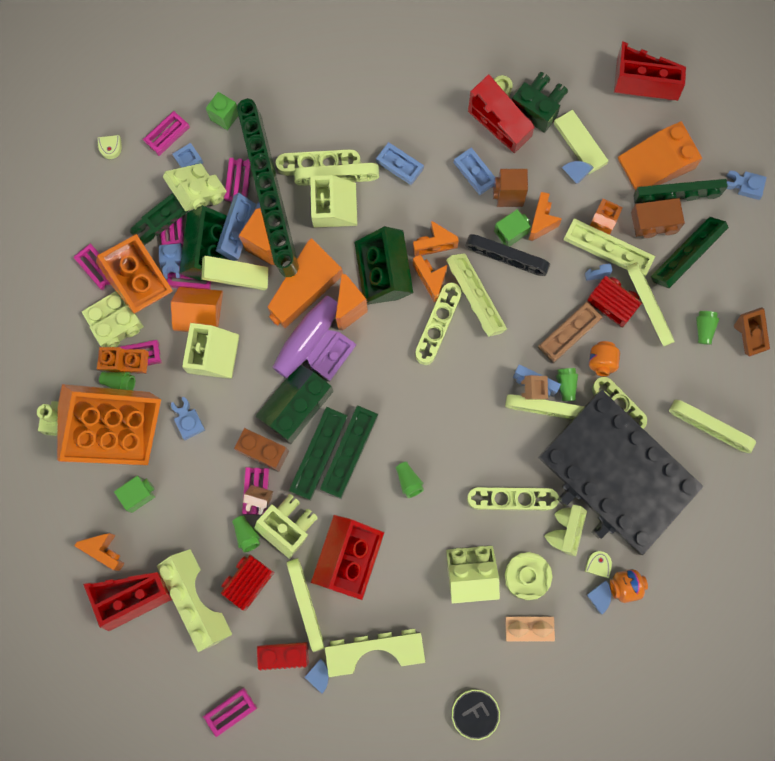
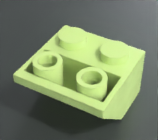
M334 175L310 176L313 227L358 226L356 183Z
M190 323L183 369L189 374L232 379L239 334L211 325Z
M493 546L446 550L452 603L500 599L499 574Z

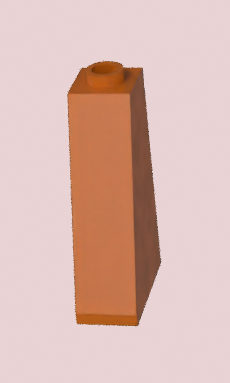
M312 238L307 242L297 258L299 264L298 272L294 276L284 279L267 307L270 312L268 317L277 326L281 324L284 328H287L334 285L343 274L342 268Z

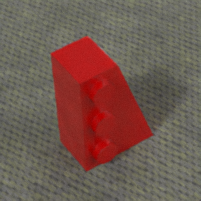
M622 41L617 56L614 93L678 101L685 86L686 66L661 56L659 59L648 55V51L643 49L640 51L628 47L629 43Z
M489 74L470 91L468 112L513 153L518 151L532 137L534 131L532 121L520 111Z
M158 572L130 576L118 580L111 579L105 580V582L83 584L99 627L107 631H111L173 600Z

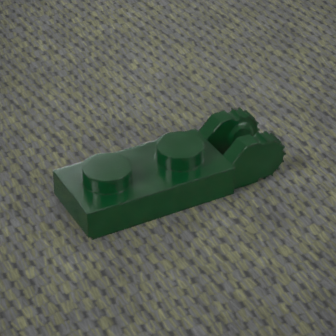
M172 193L142 216V219L131 227L130 233L133 236L138 235L148 226L150 229L140 237L143 245H146L154 239L155 235L158 236L188 211L184 210L174 193Z

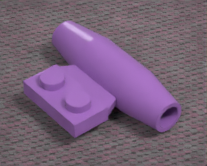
M325 296L305 315L284 343L272 368L276 372L287 378L307 359L311 369L329 382L357 345L339 331L329 330L336 316L338 302L329 296Z

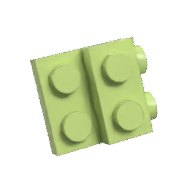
M201 163L165 171L163 175L164 180L185 211L196 210L201 205H218L223 201L224 195L227 192L217 176H209Z
M116 291L82 311L101 347H117L120 341L137 335L140 329L144 327L137 314H133Z

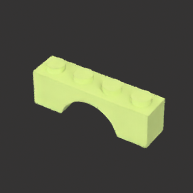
M191 549L172 555L157 565L159 573L198 652L216 645L232 635L223 614L208 609L197 595L195 580L201 569Z
M416 629L402 630V635L392 637V632L377 634L378 639L368 640V636L354 638V643L345 644L344 639L330 641V646L325 647L328 676L353 674L361 656L372 650L389 652L398 660L401 666L425 663L421 633H416Z

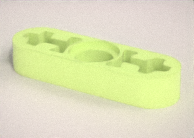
M601 377L595 381L592 386L594 396L599 391V383L601 385L607 384V392L610 395L613 392L616 393L611 399H622L626 404L624 411L628 412L631 408L633 411L629 414L633 418L639 417L641 427L643 429L646 427V415L610 378Z

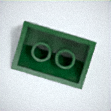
M203 205L187 213L179 274L198 281H207L201 280L202 258L204 256L230 260L216 251L227 215Z
M384 226L354 242L362 294L366 298L367 305L400 300L414 293L403 230Z
M300 365L284 380L255 417L289 444H292L334 392L333 388L316 373Z

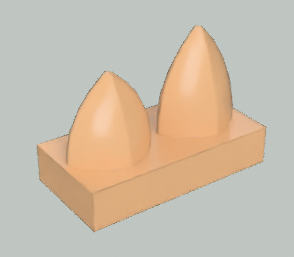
M505 617L506 641H555L554 617Z

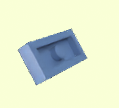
M389 142L376 158V163L410 185L414 183L424 169L423 164Z
M472 147L454 159L456 167L479 196L495 185V176Z
M518 365L513 378L517 379L516 382L525 387V384H521V381L525 380L524 376L543 375ZM549 378L548 397L550 395L554 397L561 384Z

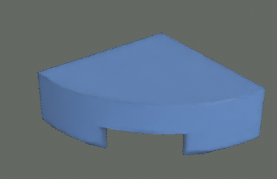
M573 161L562 168L576 183H580L594 167L587 162Z
M611 264L600 265L599 270L589 269L585 272L586 281L603 279L605 276L609 277L612 273Z
M607 581L602 582L586 595L600 614L605 613L611 602V590Z
M321 658L305 678L323 694L327 688L329 676L327 665Z

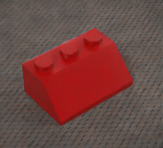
M333 515L311 583L363 600L385 532L353 519Z

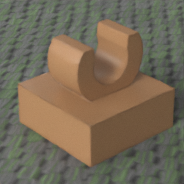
M524 376L525 380H522L521 384H525V393H521V396L527 400H547L548 377Z
M251 485L244 494L243 503H247L246 511L250 512L252 506L259 507L258 515H262L272 499L273 491Z

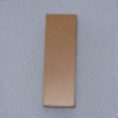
M586 302L547 337L538 348L554 364L603 317Z

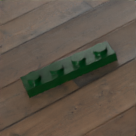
M727 179L641 186L637 187L633 197L634 203H647L677 198L685 199L686 201H693L700 197L715 199L724 193L728 185Z
M709 217L651 275L652 281L658 285L670 288L729 228L727 222Z
M357 405L320 487L321 491L342 499L379 416L377 413Z
M326 407L289 492L311 501L348 415Z

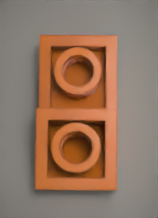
M99 347L97 370L147 374L149 351L145 349H123L121 347Z

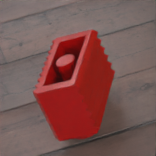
M605 276L591 293L587 302L623 328L643 302L639 300L640 297L637 293L622 288L619 280L614 277L609 278Z
M249 555L248 558L244 556L236 566L239 569L233 577L229 575L221 585L224 588L221 594L242 611H246L275 573L253 555Z
M308 642L257 646L258 669L266 671L307 667L309 665Z

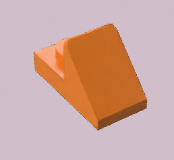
M540 193L528 239L530 241H534L556 229L561 223L562 218L549 215L552 202H548L549 193Z
M602 199L590 226L610 235L623 207Z
M431 221L430 226L432 238L424 236L413 241L415 257L420 254L423 256L456 249L459 242L458 236Z
M420 254L413 258V267L433 302H436L447 273V265L432 272L433 269L427 259L424 260Z
M107 533L78 541L74 545L112 570L120 571L125 564L119 560L121 556L111 549L107 550L115 537L114 534Z

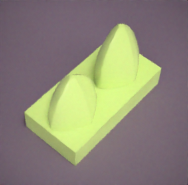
M572 505V507L557 511L555 513L556 519L567 529L555 530L545 534L546 540L564 553L576 556L587 510L582 506Z

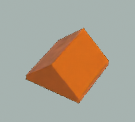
M258 208L244 226L239 237L245 251L270 265H275L261 209Z
M346 274L341 275L336 311L338 330L343 331L368 312L366 298Z
M178 287L171 300L173 331L189 332L190 323L218 327L223 291Z

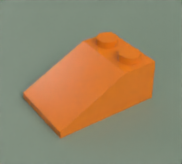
M680 121L660 130L618 156V160L636 191L637 187L661 185L696 169L702 160V156L684 124Z
M137 234L97 255V265L133 314L173 292Z

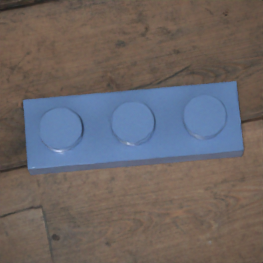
M240 193L233 197L216 248L218 253L232 261L239 260L243 247L239 234L254 213L256 206L254 202Z

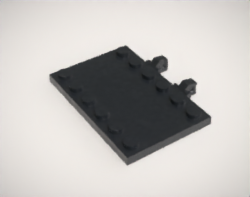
M603 390L597 392L538 457L564 482L562 488L565 491L557 499L563 506H568L575 497L578 500L582 499L599 515L597 518L600 522L591 531L594 536L602 539L608 532L611 534L616 532L639 555L646 553L704 487Z

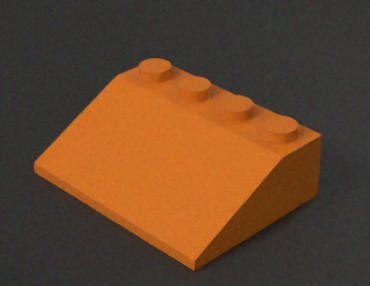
M62 384L58 403L57 460L61 462L148 465L161 399L151 392Z

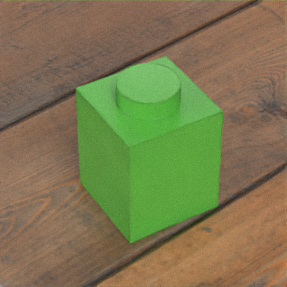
M220 92L216 93L206 107L210 120L227 131L238 117L236 102Z
M517 209L497 222L494 232L504 245L510 247L528 235L531 227L530 221L525 214H521Z
M136 476L114 491L125 510L130 513L135 512L155 498L152 493L155 489L147 478L143 479L140 476Z

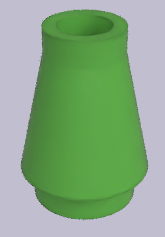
M699 311V316L696 317L699 344L712 345V339L719 322L717 312Z
M576 368L557 369L558 375L555 376L557 383L561 384L559 389L562 401L576 400L578 381Z
M103 371L99 377V383L111 389L133 390L135 387V376L129 372Z
M403 462L395 467L402 493L406 494L407 498L415 497L424 491L422 486L424 483L412 470L408 462Z
M239 516L235 518L232 523L238 547L243 552H250L259 547L260 536L246 520V517Z

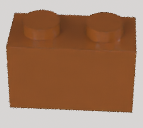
M500 169L499 177H495V186H493V199H497V207H523L528 192V169Z
M680 198L635 204L631 212L636 237L652 238L662 233L673 235L678 233L685 224Z
M246 428L243 429L234 447L239 454L278 472L289 453L285 446Z

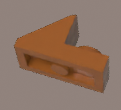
M761 307L741 314L734 324V328L742 333L745 354L750 357L769 350L770 344L764 308Z

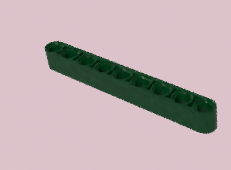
M246 98L238 103L237 112L273 261L284 277H292L298 272L299 264L262 116L255 102L252 99ZM280 222L279 225L273 226L275 223ZM285 241L283 245L278 246L279 243ZM286 261H290L288 265L283 266Z

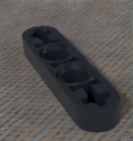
M470 234L465 244V247L472 252L538 276H546L550 267V263L545 259L479 235Z

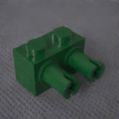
M539 72L531 85L526 82L522 84L512 97V101L532 121L533 126L546 133L557 118L561 106L559 103L568 93V89L565 86L560 89L562 84L558 83L547 97L541 91L550 82V77L546 74L543 78L544 73Z

